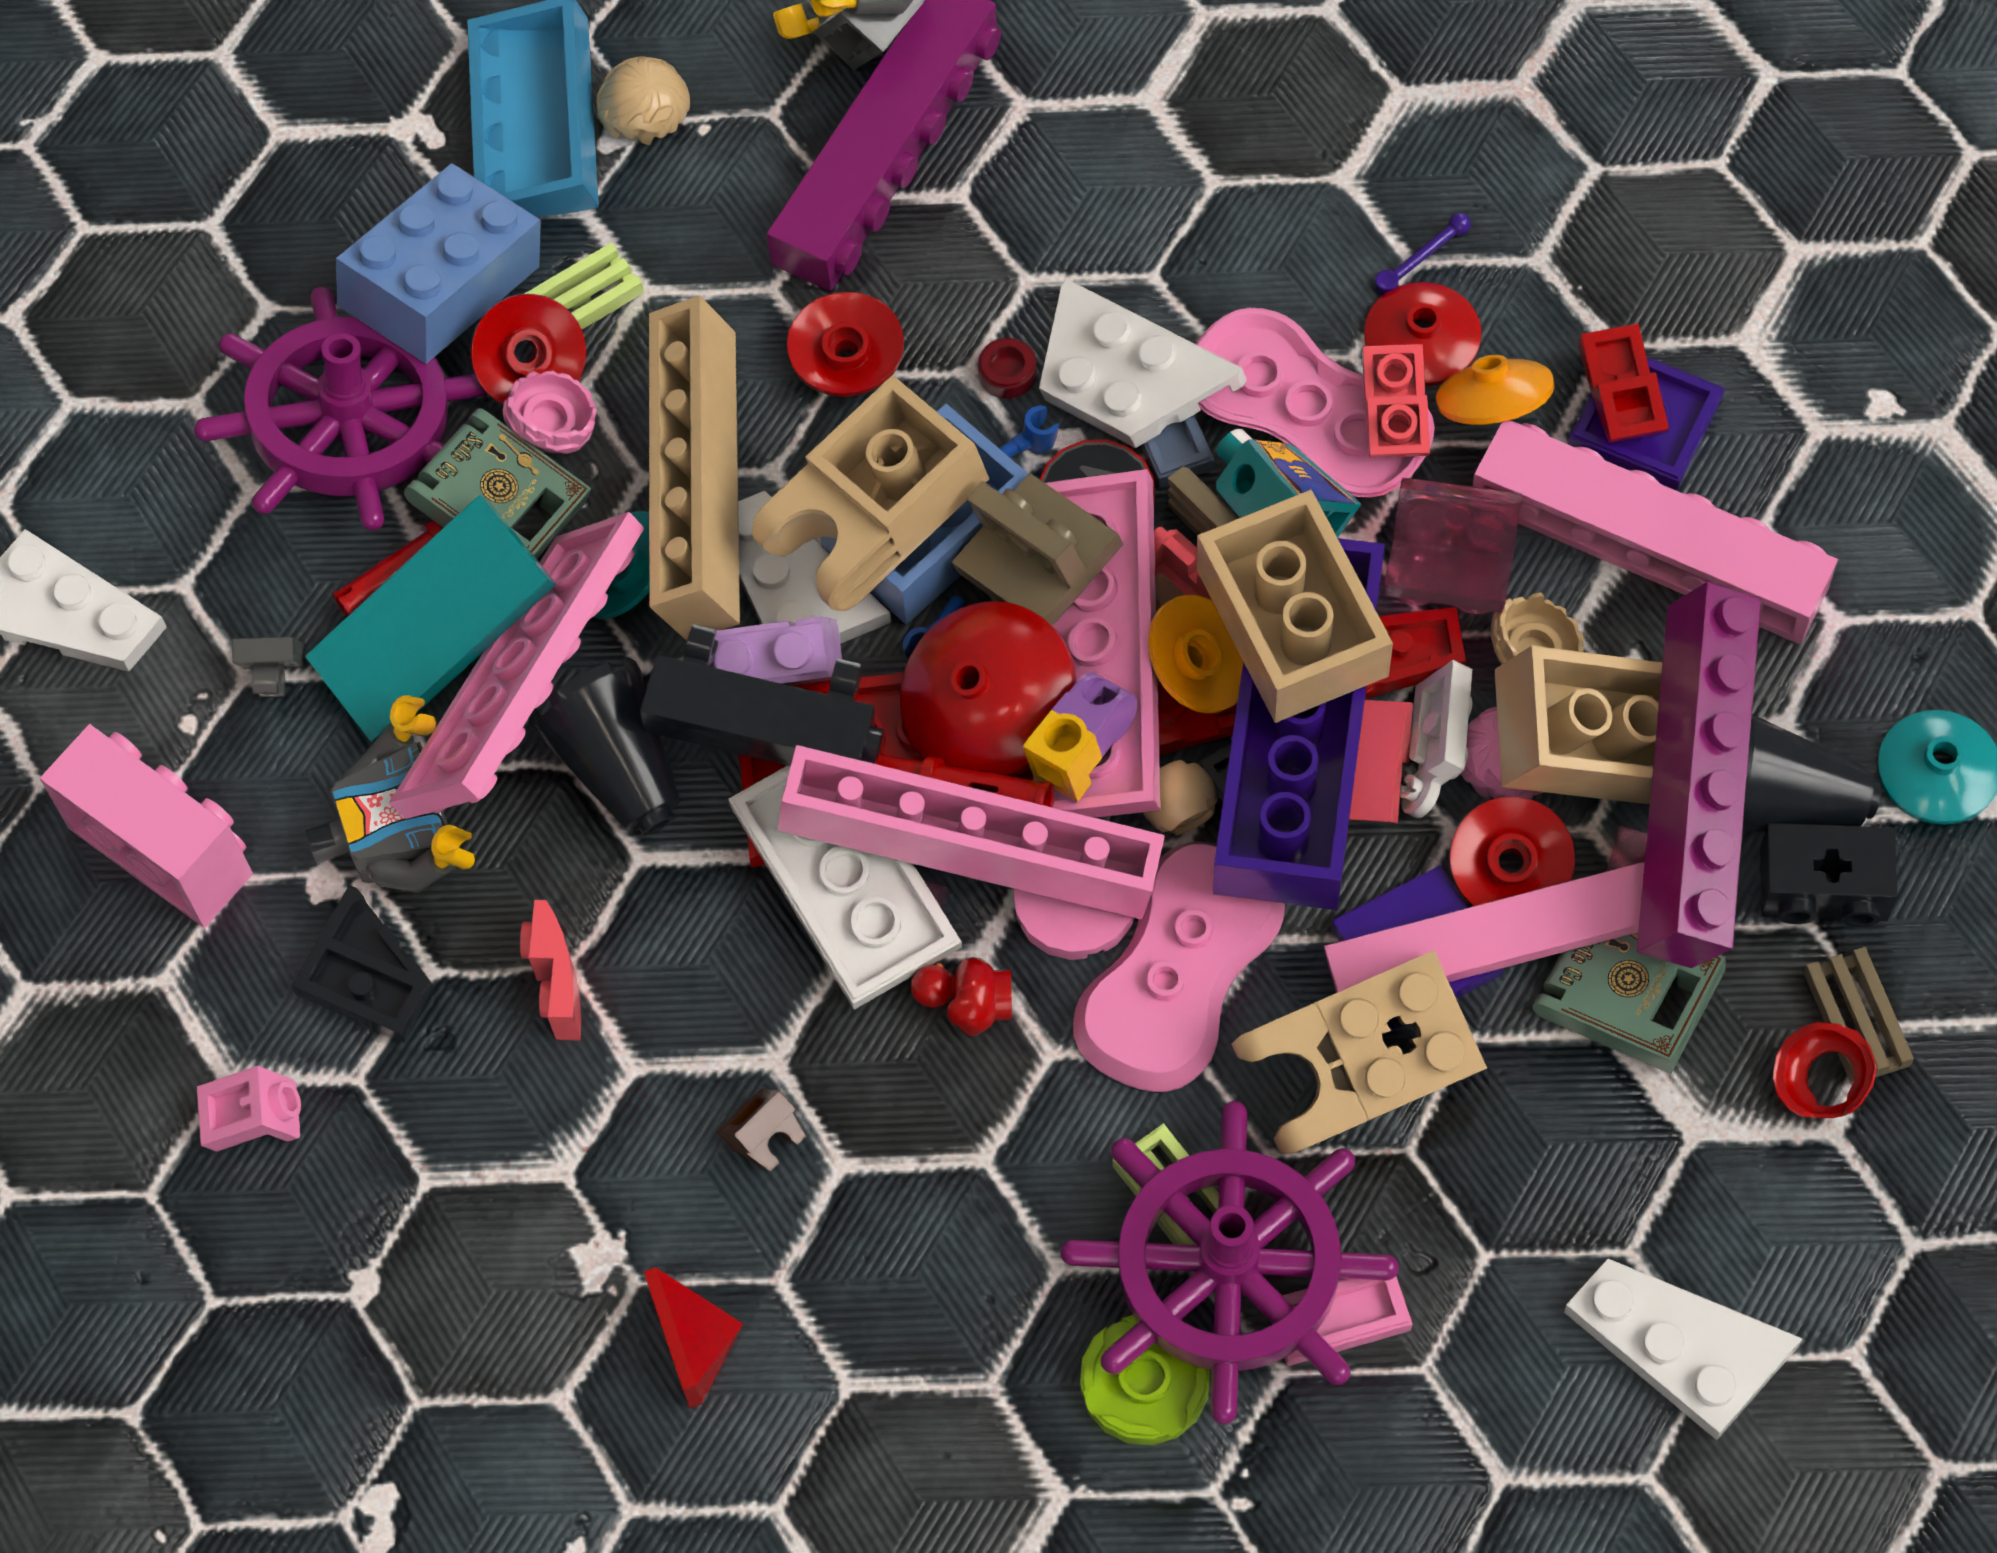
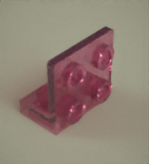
M1402 477L1394 539L1384 580L1383 595L1395 597L1409 605H1425L1431 602L1457 606L1459 609L1472 614H1484L1490 611L1503 612L1514 556L1522 494Z

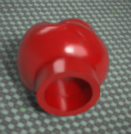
M970 957L960 963L954 974H950L941 963L937 962L936 965L922 967L912 978V995L918 1003L925 1007H940L953 997L947 1008L948 1019L969 1036L983 1033L992 1026L995 1020H1012L1011 970H993L991 965L983 959Z

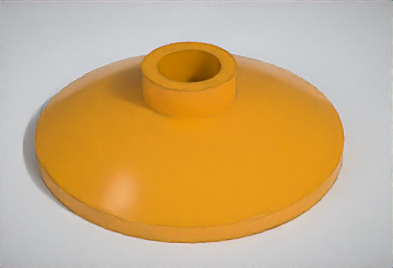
M1488 355L1477 359L1472 366L1452 375L1439 387L1436 393L1437 408L1447 419L1462 424L1486 425L1505 422L1524 416L1543 405L1554 391V379L1551 371L1538 362L1526 359H1507L1502 355Z
M1182 595L1162 605L1150 624L1148 650L1153 669L1163 687L1180 704L1197 712L1218 713L1234 706L1238 702L1243 660L1213 601L1199 595Z

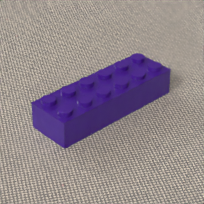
M1338 538L1377 612L1385 544ZM1243 662L1214 862L1213 894L1338 910L1367 686L1275 723Z

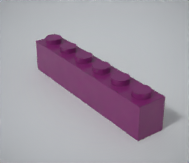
M925 0L902 28L767 232L771 265L830 292L842 274H851L859 261L864 240L871 230L876 232L884 224L889 213L890 200L899 187L906 188L912 181L918 167V157L927 144L934 145L940 138L945 127L946 114L955 101L961 103L966 98L973 83L974 71L982 59L988 61L994 55L1001 38V30L997 28L996 3L990 0Z
M1708 581L1667 607L1636 951L1637 953L1688 968H1693L1733 949L1761 606L1760 598Z

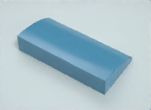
M546 0L468 19L474 177L535 217L599 208L588 17L576 0Z

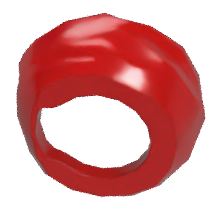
M1815 1022L1800 1027L1785 1039L1776 1054L1772 1080L1778 1098L1796 1115L1812 1118H1836L1853 1113L1864 1102L1874 1085L1878 1066L1870 1045L1858 1031L1838 1023ZM1829 1052L1841 1053L1851 1061L1855 1072L1854 1082L1847 1094V1101L1834 1106L1819 1105L1817 1098L1809 1089L1807 1081L1808 1070L1813 1061L1820 1055Z

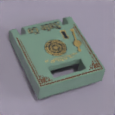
M478 408L469 417V425L463 424L419 473L418 480H413L405 488L404 496L408 502L444 528L476 497L482 495L491 502L533 556L538 559L555 537L558 536L584 506L592 488L531 443L521 439L513 430L490 413ZM543 494L539 506L552 515V517L529 541L516 532L513 527Z
M1638 933L1562 952L1544 983V991L1562 999L1559 1000L1547 994H1538L1532 1006L1533 1011L1550 1022L1669 1074H1672L1726 967V957L1722 955L1716 956L1693 968H1688L1637 953ZM1677 975V987L1691 992L1692 995L1672 1030L1652 1020Z

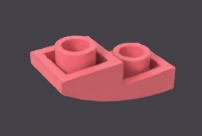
M1423 344L1363 346L1362 365L1369 458L1429 456L1427 395H1425Z
M1365 700L1349 821L1398 824L1402 764H1409L1413 703Z
M534 900L532 922L523 921L521 927V958L529 959L536 980L542 981L539 994L541 1018L549 1019L555 1039L580 1041L581 1003L573 962L561 927L547 900Z

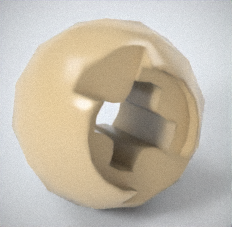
M1176 760L1160 768L1161 810L1143 812L1145 818L1159 831H1170L1175 835H1181L1197 828L1209 820L1215 811L1218 794L1213 778L1203 767L1196 763L1187 764L1182 760Z

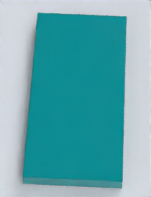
M479 495L305 657L370 742L374 743L391 723L390 710L397 698L404 695L422 698L425 700V706L546 595L556 583L491 502L482 495Z

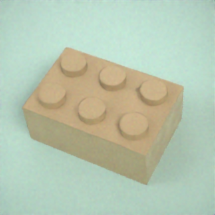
M1312 489L1197 535V572L1275 723L1389 677L1393 642Z
M1532 645L1495 669L1502 787L1650 804L1663 662Z

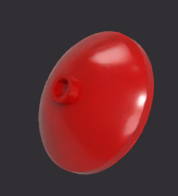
M997 601L981 602L960 608L931 627L918 642L909 657L900 688V712L906 734L913 747L923 759H926L928 756L942 758L947 766L1015 777L1030 769L1022 747L1023 744L1062 696L1069 692L1077 682L1073 658L1058 631L1048 621L1028 608L1013 603ZM979 672L977 685L972 689L966 690L965 682L968 676Z

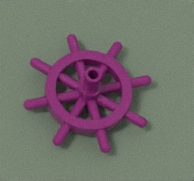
M321 286L315 288L310 295L315 321L289 331L274 341L266 350L235 334L230 333L222 336L219 341V349L222 354L251 369L245 387V411L201 418L194 425V434L201 441H212L243 435L250 436L256 452L274 472L252 498V506L256 512L260 514L272 512L295 485L324 495L355 496L362 526L367 530L374 531L379 529L384 523L379 491L391 488L413 476L426 463H429L444 446L441 441L447 424V402L487 396L488 394L478 383L475 374L444 379L442 370L435 357L425 364L355 317H338L333 293L330 289ZM360 356L372 358L364 369L361 368ZM324 359L325 371L320 378L301 369L313 362ZM395 368L403 372L414 383L378 389ZM281 386L310 400L271 407L274 397ZM421 406L419 415L412 427L383 413ZM315 424L298 445L289 440L279 430ZM371 432L390 442L391 445L370 454L366 435ZM335 439L343 442L346 457H330L321 454Z
M1230 1101L1222 1109L1220 1149L1190 1155L1174 1162L1162 1171L1130 1139L1120 1138L1116 1140L1111 1147L1113 1159L1142 1188L1135 1197L1124 1219L1120 1241L1068 1240L1062 1245L1060 1250L1062 1260L1071 1266L1119 1268L1123 1295L1137 1324L1102 1354V1368L1109 1374H1118L1156 1343L1166 1352L1184 1362L1212 1370L1211 1416L1215 1422L1222 1425L1231 1423L1237 1415L1238 1371L1269 1365L1283 1359L1296 1350L1331 1384L1342 1385L1347 1382L1351 1374L1348 1363L1317 1332L1331 1309L1339 1278L1387 1281L1396 1277L1399 1271L1398 1261L1388 1254L1341 1252L1339 1234L1334 1218L1322 1196L1354 1168V1154L1346 1148H1339L1303 1177L1293 1168L1277 1159L1246 1150L1247 1109L1239 1101ZM1219 1186L1218 1210L1213 1214L1210 1222L1186 1195L1200 1189ZM1245 1187L1263 1192L1277 1200L1254 1222L1248 1211L1244 1209ZM1165 1212L1196 1245L1148 1243V1239L1155 1224ZM1298 1219L1308 1236L1312 1251L1262 1248L1294 1220ZM1147 1269L1194 1271L1195 1273L1161 1302L1151 1285ZM1262 1275L1312 1278L1303 1298L1293 1308ZM1212 1292L1215 1293L1214 1333L1194 1328L1181 1320ZM1242 1293L1273 1324L1272 1326L1257 1332L1240 1335Z

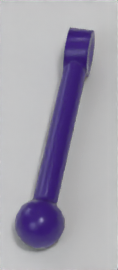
M1464 213L1452 215L1448 226L1397 268L1393 271L1383 270L1379 272L1375 278V286L1378 293L1384 295L1386 292L1396 289L1401 278L1453 236L1466 234L1471 227L1469 217Z

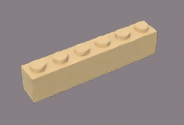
M700 295L649 313L650 608L686 641L688 640L692 624L716 629L717 631L740 625L736 332Z

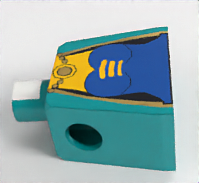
M1235 429L1228 433L1218 445L1217 455L1227 464V467L1216 481V490L1240 518L1312 489L1338 538L1361 506V503L1291 444L1253 440L1243 429Z

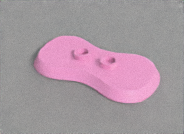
M1249 307L1238 309L1216 321L1197 341L1196 345L1241 367L1247 378L1243 387L1234 392L1231 391L1229 386H1226L1198 402L1200 409L1220 421L1264 431L1287 444L1293 445L1352 496L1370 498L1389 493L1403 484L1426 457L1369 458L1363 374L1344 368L1324 355L1307 333L1289 317L1264 308ZM1428 409L1429 440L1431 446L1435 426L1433 416Z
M1189 842L1181 844L1160 857L1151 897L1142 920L1138 919L1135 933L1128 947L1118 960L1090 983L1076 1005L1073 1018V1037L1079 1052L1097 1070L1127 1086L1151 1092H1168L1182 1088L1195 1080L1205 1070L1212 1060L1218 1043L1221 1009L1227 991L1237 975L1269 947L1281 929L1285 903L1213 894L1214 862L1217 848L1215 843Z

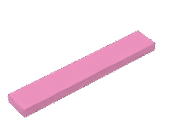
M1645 862L1324 946L1325 956L1336 993L1433 950L1439 959L1448 982L1638 933Z

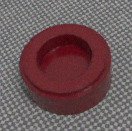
M1001 338L989 343L981 351L978 358V374L982 387L989 394L1003 399H1012L1027 393L1034 385L1037 376L1036 357L1033 350L1023 341L1014 338Z

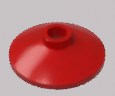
M1414 282L1398 286L1396 289L1386 292L1374 303L1366 318L1364 341L1365 346L1423 344L1425 386L1443 384L1452 375L1471 366L1480 348L1481 325L1474 308L1456 291L1435 283ZM1428 321L1433 325L1428 328H1422L1414 322Z
M838 292L814 300L796 316L787 337L788 357L796 375L812 389L827 395L840 397L864 394L882 385L898 368L904 351L902 327L894 312L880 300L857 292ZM844 350L856 352L855 355L850 357L837 356Z
M537 294L510 296L493 305L478 322L471 341L470 356L472 369L482 389L492 399L504 405V401L509 397L515 381L522 377L525 378L532 372L541 374L546 371H555L556 373L568 374L573 380L579 381L586 362L585 337L574 315L559 302ZM527 340L533 348L532 356L525 362H519L515 357V347L520 341Z
M1500 797L1477 806L1461 821L1451 842L1449 855L1450 869L1459 892L1474 907L1571 881L1575 868V850L1571 835L1565 824L1545 805L1523 797ZM1506 852L1515 853L1522 861V868L1514 873L1506 872L1499 865V857Z

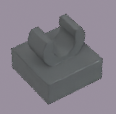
M293 637L232 639V663L244 669H253V694H259V697H285L284 668H305L304 643Z

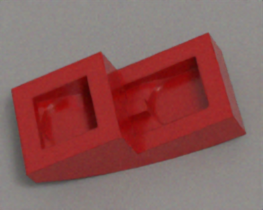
M1639 323L1581 334L1578 339V345L1591 394L1608 442L1612 443L1668 432L1669 426L1656 372L1650 373Z

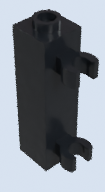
M692 624L688 636L684 660L656 655L640 711L644 732L791 766L796 745L872 764L877 762L884 729L875 727L874 705L855 701L861 681V674H859L861 669L860 663L837 658L828 694L713 668L712 665L718 647V641L715 640L717 630Z

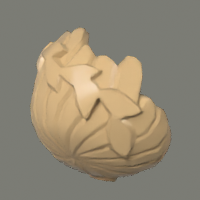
M645 56L626 59L612 68L605 77L596 99L597 119L600 120L604 129L612 137L617 138L621 134L629 139L639 137L641 143L651 145L654 137L663 138L667 133L677 131L678 124L685 120L687 112L690 110L688 87L675 68L662 59Z
M1543 593L1532 594L1528 596L1527 600L1523 597L1513 600L1509 598L1499 606L1492 617L1491 639L1494 652L1501 665L1532 645L1583 652L1584 637L1578 631V623L1566 615L1565 608L1555 606L1550 600H1544Z

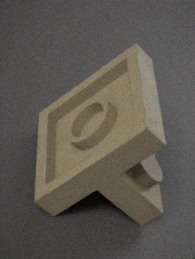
M1029 473L1014 491L1006 488L1001 494L984 481H981L966 499L983 527L951 563L961 576L998 602H1008L1028 608L1053 626L1123 546V542L1117 532Z

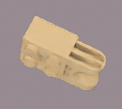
M892 375L805 457L808 464L758 511L753 521L752 533L754 540L767 552L783 557L792 554L803 544L821 537L836 538L833 550L820 564L816 572L817 590L822 601L831 609L847 611L857 605L960 508L981 481L986 483L989 480V476L975 443Z
M1434 950L1242 1034L1231 1044L1238 1059L1255 1062L1271 1055L1286 1053L1300 1057L1314 1071L1317 1089L1316 1096L1311 1105L1299 1116L1280 1125L1274 1137V1142L1280 1154L1296 1153L1487 1069ZM1394 1017H1397L1401 1025L1411 1024L1415 1032V1038L1409 1040L1412 1048L1404 1054L1398 1046L1387 1047L1383 1041L1382 1034L1391 1031L1387 1022Z

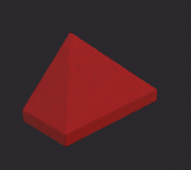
M655 1267L643 1271L688 1406L693 1408L701 1405L743 1323Z

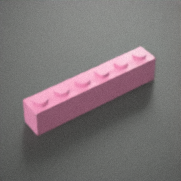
M1511 420L1502 422L1474 474L1470 503L1683 595L1690 593L1708 581L1760 598L1759 627L1800 645L1830 587L1838 562L1837 558L1827 555L1816 544L1808 541L1796 542L1771 531L1767 525L1757 519L1737 517L1716 508L1708 499L1693 493L1683 494L1660 484L1653 476L1646 472L1624 469L1605 461L1600 454L1592 449L1572 447L1549 437L1544 430L1528 423L1518 424Z
M796 745L784 789L777 831L1141 920L1153 891L1165 837L1163 834Z

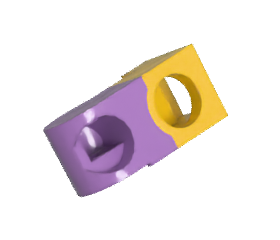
M1089 672L1082 676L1072 689L1062 696L1022 746L1034 778L1041 782L1049 781L1053 783L1055 790L1078 803L1092 784L1089 777L1090 773L1111 745L1120 740L1132 724L1137 710V698L1135 695L1095 672Z

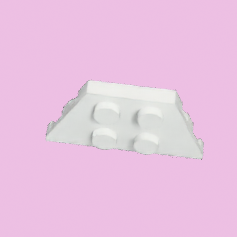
M1068 279L1061 285L1039 386L1045 401L1137 448L1161 434L1162 430L1169 424L1182 422L1200 412L1198 402L1226 386H1229L1231 391L1234 392L1246 383L1247 378L1243 369L1232 362Z

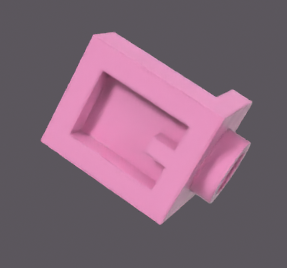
M255 1066L197 1086L200 1141L202 1147L217 1152L267 1134L287 1142L300 1137L299 1114L301 1111V1100L296 1082L291 1078L263 1067Z

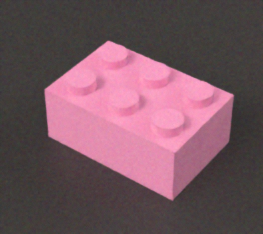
M89 724L39 779L67 827L200 926L206 928L253 875L243 854L247 847L230 828L234 824V820L214 801L206 798L200 804L185 792L188 790L186 784L167 767L159 765L154 771L139 760L142 757L140 751L121 734L113 732L110 737H107Z

